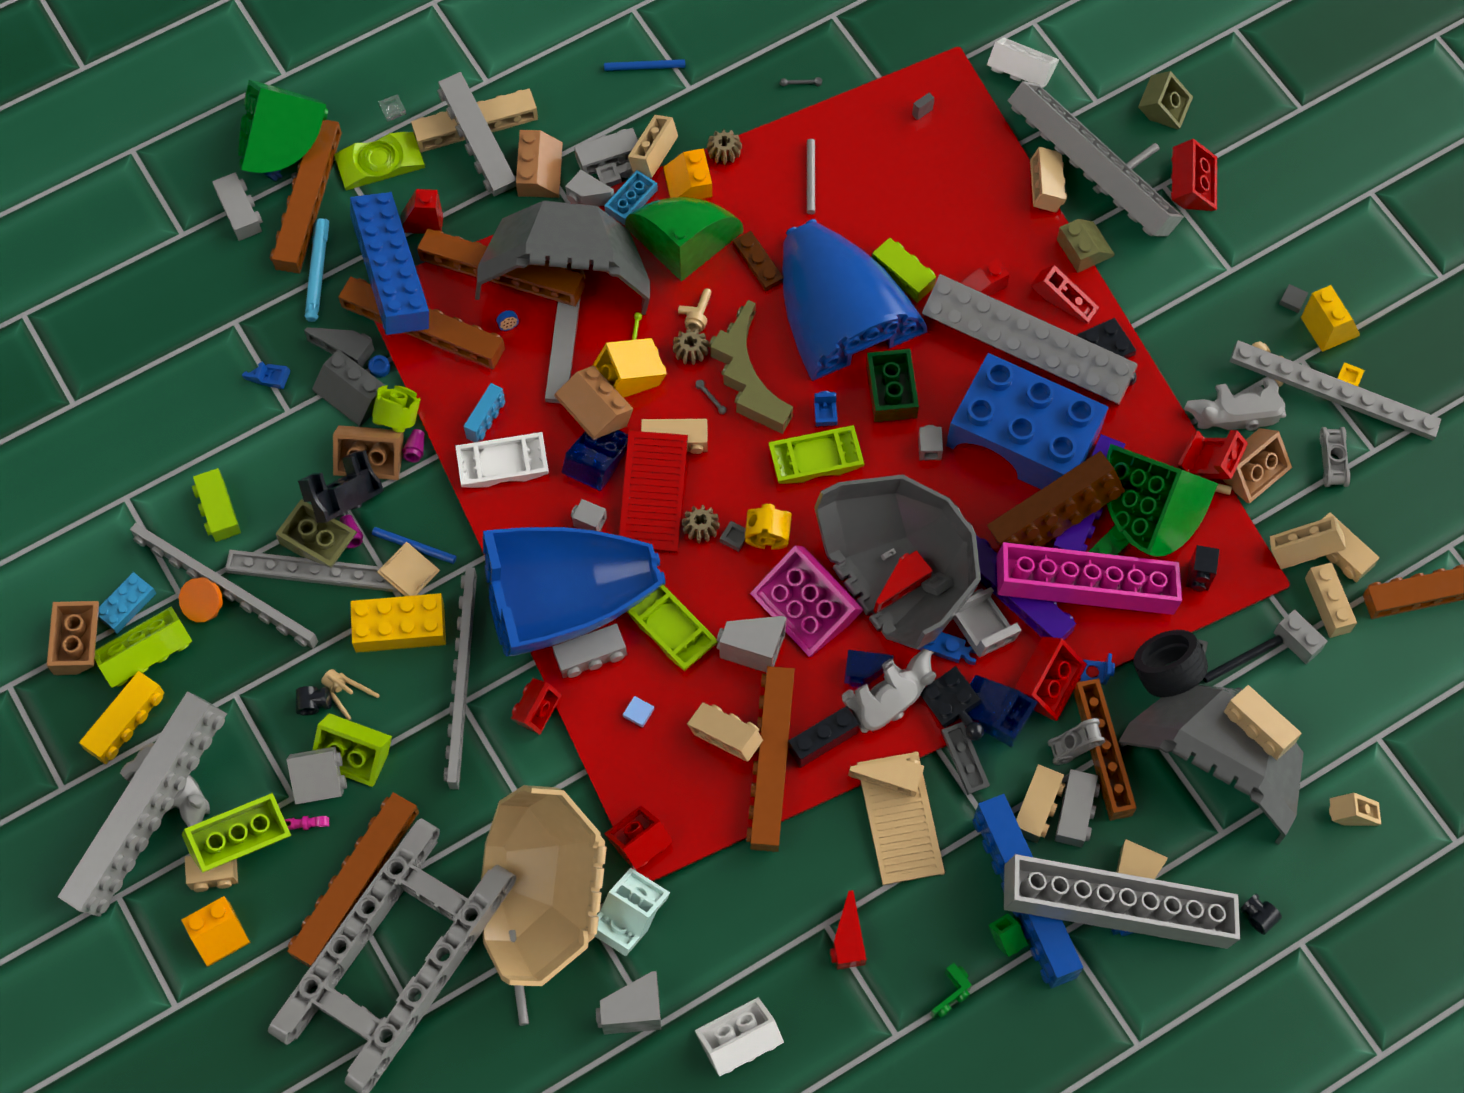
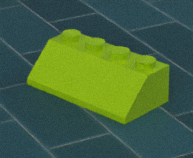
M171 606L96 649L94 659L109 685L113 688L125 684L138 671L144 673L154 663L165 661L173 652L184 650L192 642V639Z
M273 793L185 828L182 832V837L190 856L202 873L291 836Z

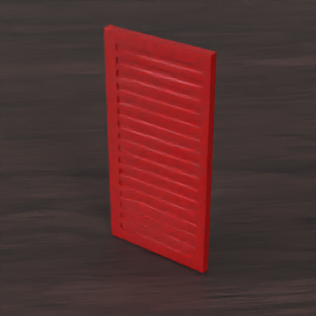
M629 430L619 536L652 544L656 551L678 552L688 435Z

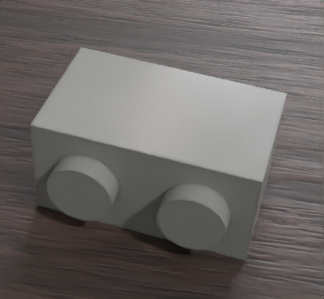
M1295 609L1278 624L1274 631V634L1276 636L1280 635L1283 643L1305 664L1309 663L1319 654L1328 642Z

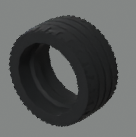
M1169 630L1153 636L1138 648L1133 659L1136 672L1148 693L1156 697H1172L1189 691L1202 681L1208 670L1207 658L1200 642L1193 633L1185 630Z

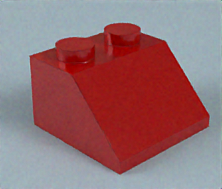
M532 678L531 682L523 690L522 699L514 706L511 719L540 735L562 694L549 683Z
M643 806L638 807L604 833L624 860L635 870L645 866L651 858L663 852L673 842L661 821Z

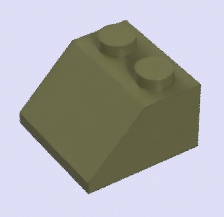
M1171 71L1151 75L1138 108L1149 120L1174 129H1180L1193 96Z
M1077 219L1059 228L1057 241L1077 273L1114 257V252L1093 221Z

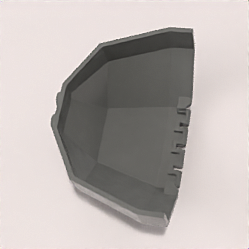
M541 201L504 217L478 265L475 300L480 298L482 284L516 268H525L528 265L545 266V260L549 261L550 267L567 268L568 262L571 263L572 269L589 270V265H593V271H604L613 277H618L642 297V315H646L650 300V280L630 231L598 206Z
M903 474L838 482L820 492L814 509L826 556L830 562L837 563L832 569L840 580L848 579L843 584L852 597L860 596L856 602L864 609L865 615L868 616L873 613L869 620L878 632L881 631L886 639L914 649H919L934 641L971 597L981 580L976 533L973 526L961 514L959 507L954 505L950 498ZM894 548L896 554L882 560L881 555ZM917 550L933 570L931 576L939 572L952 577L954 585L938 596L924 591L921 585L877 614L873 611L875 603L894 571L899 558L906 553L911 554Z
M1196 685L1182 694L1172 697H1161L1128 724L1118 742L1119 749H1121L1123 744L1158 749L1165 753L1172 752L1186 761L1190 755L1194 756L1191 764L1207 773L1211 767H1214L1216 770L1212 776L1230 785L1233 779L1237 780L1234 788L1250 796L1251 801L1261 808L1279 830L1280 834L1275 843L1279 845L1285 838L1297 815L1304 752L1295 743L1285 754L1276 760L1267 754L1263 747L1254 739L1248 737L1241 727L1228 718L1224 710L1230 700L1243 690L1242 688L1237 687L1234 689Z

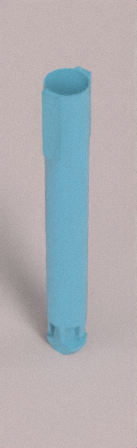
M322 218L316 219L313 227L305 318L310 322H315L319 317L317 314L320 307L326 242L328 240L329 220Z

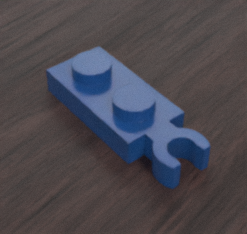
M941 632L934 641L918 649L932 651L933 655L959 663L960 658H963L969 665H975L976 659L969 656L970 653H975L971 646H965L966 640Z

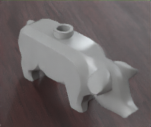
M1273 378L1263 381L1264 389L1262 386L1250 389L1249 392L1234 396L1226 384L1216 385L1217 399L1215 401L1206 399L1189 400L1184 407V410L1192 413L1197 419V428L1208 429L1215 426L1227 430L1247 429L1248 431H1253L1259 427L1274 425L1279 422L1280 418L1286 417L1285 403L1278 393L1279 386Z
M921 650L910 660L907 668L903 670L894 664L893 659H889L882 664L885 674L884 681L875 685L870 691L868 685L865 684L856 689L855 694L851 689L842 694L845 706H848L860 724L859 728L862 733H866L869 730H878L891 720L896 721L904 715L903 711L919 698L926 685L934 681L936 674L932 672L931 668L932 651Z
M151 742L143 746L134 760L126 763L121 769L120 774L127 781L134 777L154 743ZM190 774L187 777L186 785L177 793L174 798V804L169 809H180L181 817L188 827L202 822L204 815L210 813L209 802L205 799L199 785Z

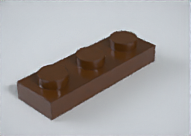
M751 231L733 240L734 247L765 291L783 283L784 277Z

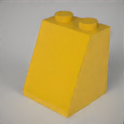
M1331 285L1311 294L1301 319L1322 352L1360 335L1354 320Z
M652 338L606 343L592 365L598 369L623 398L659 386L666 376V368L661 362L658 349L654 345Z

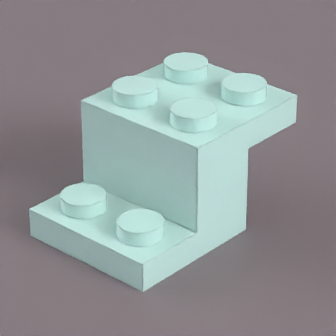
M630 868L609 891L601 911L597 915L599 921L595 937L624 956H627L648 931L657 910L668 899L670 892Z

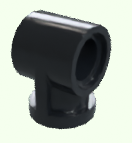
M303 686L296 689L297 714L314 715L319 712V708L331 709L332 697L328 687H322L321 690L313 686Z
M1256 893L1241 907L1240 911L1242 913L1246 912L1249 915L1248 921L1251 926L1259 933L1265 935L1282 919V916L1274 905L1268 901H1260V896Z

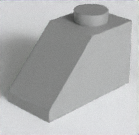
M580 170L565 186L567 199L572 204L604 206L614 195V189L583 170Z

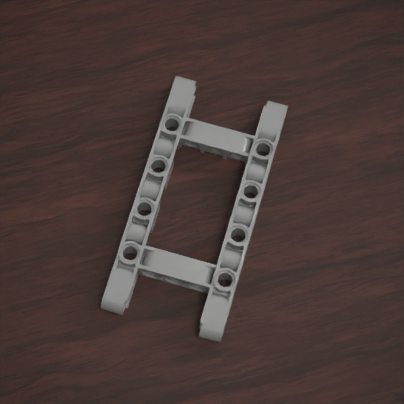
M422 818L416 821L392 856L384 864L268 1028L269 1034L288 1045L295 1038L298 1039L315 1013L320 1009L367 1040L368 1042L347 1070L349 1073L345 1078V1084L358 1093H369L516 882V875L499 865H495L486 872L470 897L466 898L419 869L438 843L437 839L440 834L439 828ZM403 868L400 874L394 875L398 869ZM405 891L452 920L453 924L444 937L441 936L425 958L426 962L415 977L411 978L396 1000V1005L387 1018L379 1019L364 1006L360 1007L347 995L340 994L334 988L400 895ZM375 907L372 913L367 914L370 908ZM478 914L474 921H469L472 915ZM346 946L345 951L343 953L338 954L339 950L342 947ZM445 954H450L446 961H441ZM314 986H318L317 990L310 994V990ZM417 994H421V998L413 1002V998ZM393 1034L392 1039L389 1042L384 1043L385 1038L388 1035Z

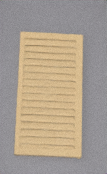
M915 751L908 754L857 762V765L898 759L907 760V758L920 762L919 753ZM923 773L915 797L860 780L882 885L944 875L945 871Z

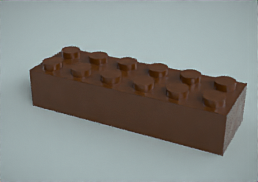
M1099 451L989 523L987 527L1000 548L1003 542L1043 547L1047 542L1062 535L1064 531L1073 525L1079 524L1090 514L1099 511L1104 505L1117 499L1125 490L1114 467L1104 454Z

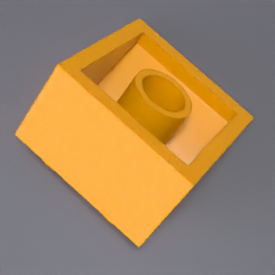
M704 148L683 152L663 167L670 198L689 197L703 199L712 197V181Z
M225 896L181 919L207 967L250 944L239 919Z

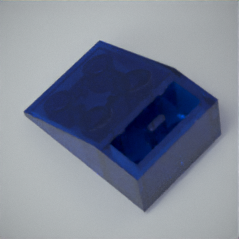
M617 430L593 440L585 431L566 452L562 473L601 491L611 479L627 451L628 434Z
M975 675L970 686L982 703L968 712V715L974 722H978L983 726L984 732L1012 748L1034 713L1038 702L1019 690Z

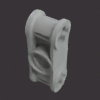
M1321 427L1320 444L1322 447L1324 486L1343 485L1348 487L1350 484V470L1347 457L1345 427H1340L1339 429ZM1331 454L1336 455L1339 459L1332 458Z
M1099 719L1085 720L1060 736L1050 739L1047 743L1052 748L1053 764H1066L1092 748L1104 744L1105 738L1101 737L1098 726L1100 724Z

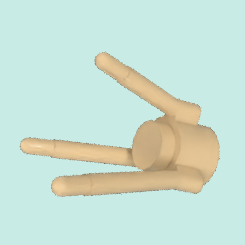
M334 669L326 672L321 680V683L329 688L333 701L347 720H350L351 716L334 691L338 693L343 689L349 694H353V690L345 685L348 683L376 698L380 697L378 693L346 677L343 673L339 674Z

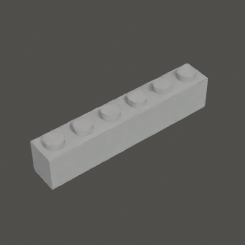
M456 73L439 81V89L437 90L439 98L442 102L446 101L448 105L446 111L451 120L455 119L457 126H455L459 137H464L467 143L464 144L469 156H474L476 160L474 166L478 174H483L485 178L483 183L488 192L491 191L495 197L516 187V179L462 73Z

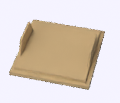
M406 542L377 573L404 596H415L440 570Z

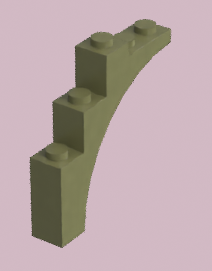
M748 300L745 306L739 308L736 316L737 319L735 323L729 325L727 332L720 330L717 337H712L709 343L711 357L726 364L722 371L724 385L739 391L735 399L736 412L783 434L793 417V407L777 398L765 387L756 375L747 351V336L749 327L756 314V303Z

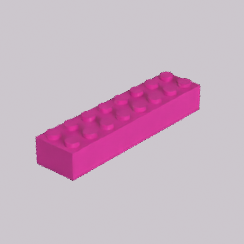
M1003 542L996 556L997 595L1172 615H1174L1182 602L1179 562Z

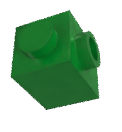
M1007 913L988 925L997 947L1006 956L1010 957L1028 946L1019 922Z

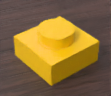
M1344 362L1337 379L1358 386L1365 370Z

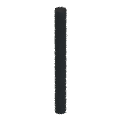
M1277 635L1207 672L1203 681L1208 683L1283 643L1282 637Z

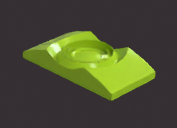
M414 132L389 133L373 142L354 143L334 154L345 190L425 168Z
M854 425L769 442L777 480L780 484L803 483L820 476L841 475L864 466Z
M664 585L627 611L638 627L651 637L665 655L683 671H686L718 643L717 639Z

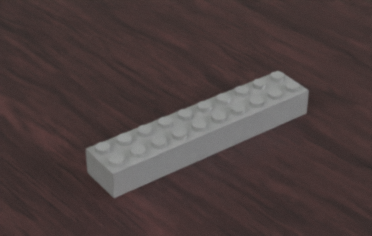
M1022 81L1007 100L1012 105L1011 109L1015 113L1026 117L1025 121L1028 125L1041 131L1040 136L1046 141H1052L1055 144L1054 148L1060 154H1066L1070 158L1069 162L1074 167H1080L1084 171L1083 175L1088 180L1095 181L1102 193L1105 195L1109 194L1114 199L1113 203L1117 207L1128 211L1127 215L1131 220L1136 223L1140 222L1144 226L1142 229L1150 236H1169L1184 218L1039 84Z
M941 274L922 311V314L1116 404H1120L1138 367V364Z
M187 691L58 895V898L80 912L101 916L109 908L111 898L122 887L126 874L134 868L135 860L140 852L147 847L148 839L153 831H156L161 825V819L165 812L173 806L175 796L186 785L187 777L191 771L198 766L202 753L210 747L212 737L223 726L227 713Z
M1016 854L1004 865V910L1228 949L1240 940L1238 894Z

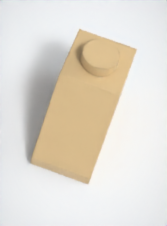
M1356 793L1330 798L1329 814L1332 821L1344 826L1381 825L1379 802Z

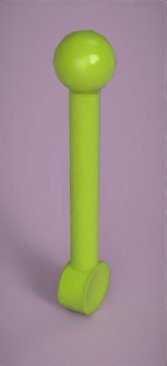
M639 312L634 314L635 324L632 340L637 338L639 320L642 319V314Z

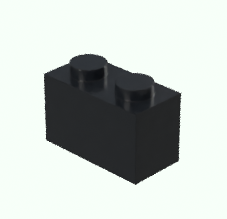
M1196 546L1189 561L1186 587H1190L1195 591L1209 590L1217 574L1220 549Z

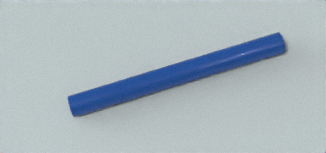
M685 59L604 63V71L685 68Z
M378 527L373 528L372 535L401 546L408 542L418 552L454 564L457 556Z

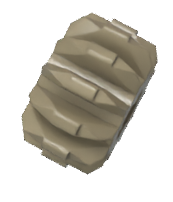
M724 128L722 133L715 130L714 136H709L707 151L709 152L710 159L715 158L716 163L723 161L724 165H726L727 161L734 163L735 158H739L742 143L739 136L734 135L732 130L728 133Z
M689 328L686 329V333L679 331L678 337H674L673 352L676 353L677 360L683 359L684 364L691 361L694 365L695 360L702 362L703 356H707L709 341L706 340L704 333L699 334L697 328L693 332H690Z
M702 504L699 510L693 506L692 512H685L686 518L682 519V525L685 526L683 532L684 534H689L688 538L690 541L696 537L698 543L701 542L702 538L708 542L710 540L709 536L715 537L717 535L716 530L720 528V523L717 522L719 519L718 515L713 514L712 508L705 510V506Z

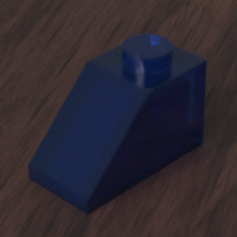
M848 650L844 683H848L852 687L869 685L884 674L882 664L889 659H893L894 655Z

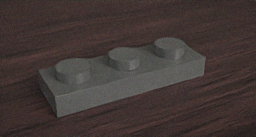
M960 722L942 729V736L967 795L989 787L990 784L971 739L966 735L964 723Z

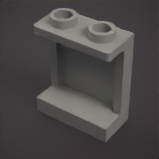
M992 587L986 590L981 588L974 592L953 617V620L979 658L1015 641L1022 631L1017 623L1010 626L991 598L994 592Z

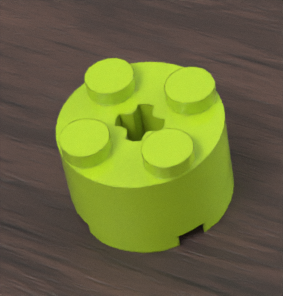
M388 385L379 387L372 413L373 423L392 427L395 432L400 433L405 432L406 428L414 426L420 404V397L416 398L417 393L406 387L396 385L394 389H387Z

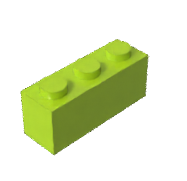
M889 238L872 253V258L917 303L934 288L936 282L934 272L930 268L924 267L916 256L910 255L905 251L899 242Z
M219 468L193 476L195 485H192L195 497H200L201 504H198L202 517L206 516L207 518L204 526L208 536L213 535L217 542L240 534L241 531Z

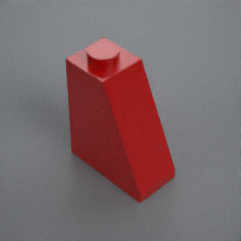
M415 190L401 212V223L404 233L425 234L427 229L442 231L443 212L438 190Z

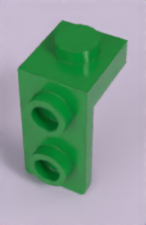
M952 963L946 968L945 975L957 988V991L931 1011L930 1016L932 1018H935L937 1015L940 1018L952 1009L950 1005L956 1001L961 1003L970 996L968 991H970L972 984L968 981L967 978L969 976L963 967H957L955 963Z

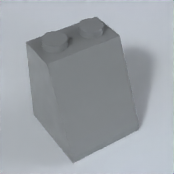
M777 616L727 621L725 628H720L717 636V649L720 650V658L767 673V666L774 667L785 637L786 617Z
M656 971L646 974L600 1000V1008H596V1021L598 1028L603 1029L604 1035L661 1030Z

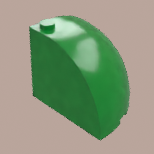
M248 80L243 105L247 112L241 117L238 156L243 158L239 160L241 170L255 173L273 172L284 169L300 160L316 141L322 121H325L327 118L328 109L326 104L302 94Z
M689 197L665 198L648 203L633 211L625 219V228L680 281L688 277L743 233L742 222L732 213L714 203Z
M1110 444L1107 460L1114 467L1125 490L1117 499L1107 503L1109 513L1117 529L1124 534L1133 546L1148 555L1159 557L1178 550L1190 539L1201 524L1218 483Z

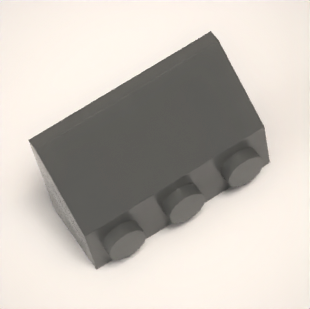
M338 349L323 364L312 390L361 427L372 416L378 388L385 385Z

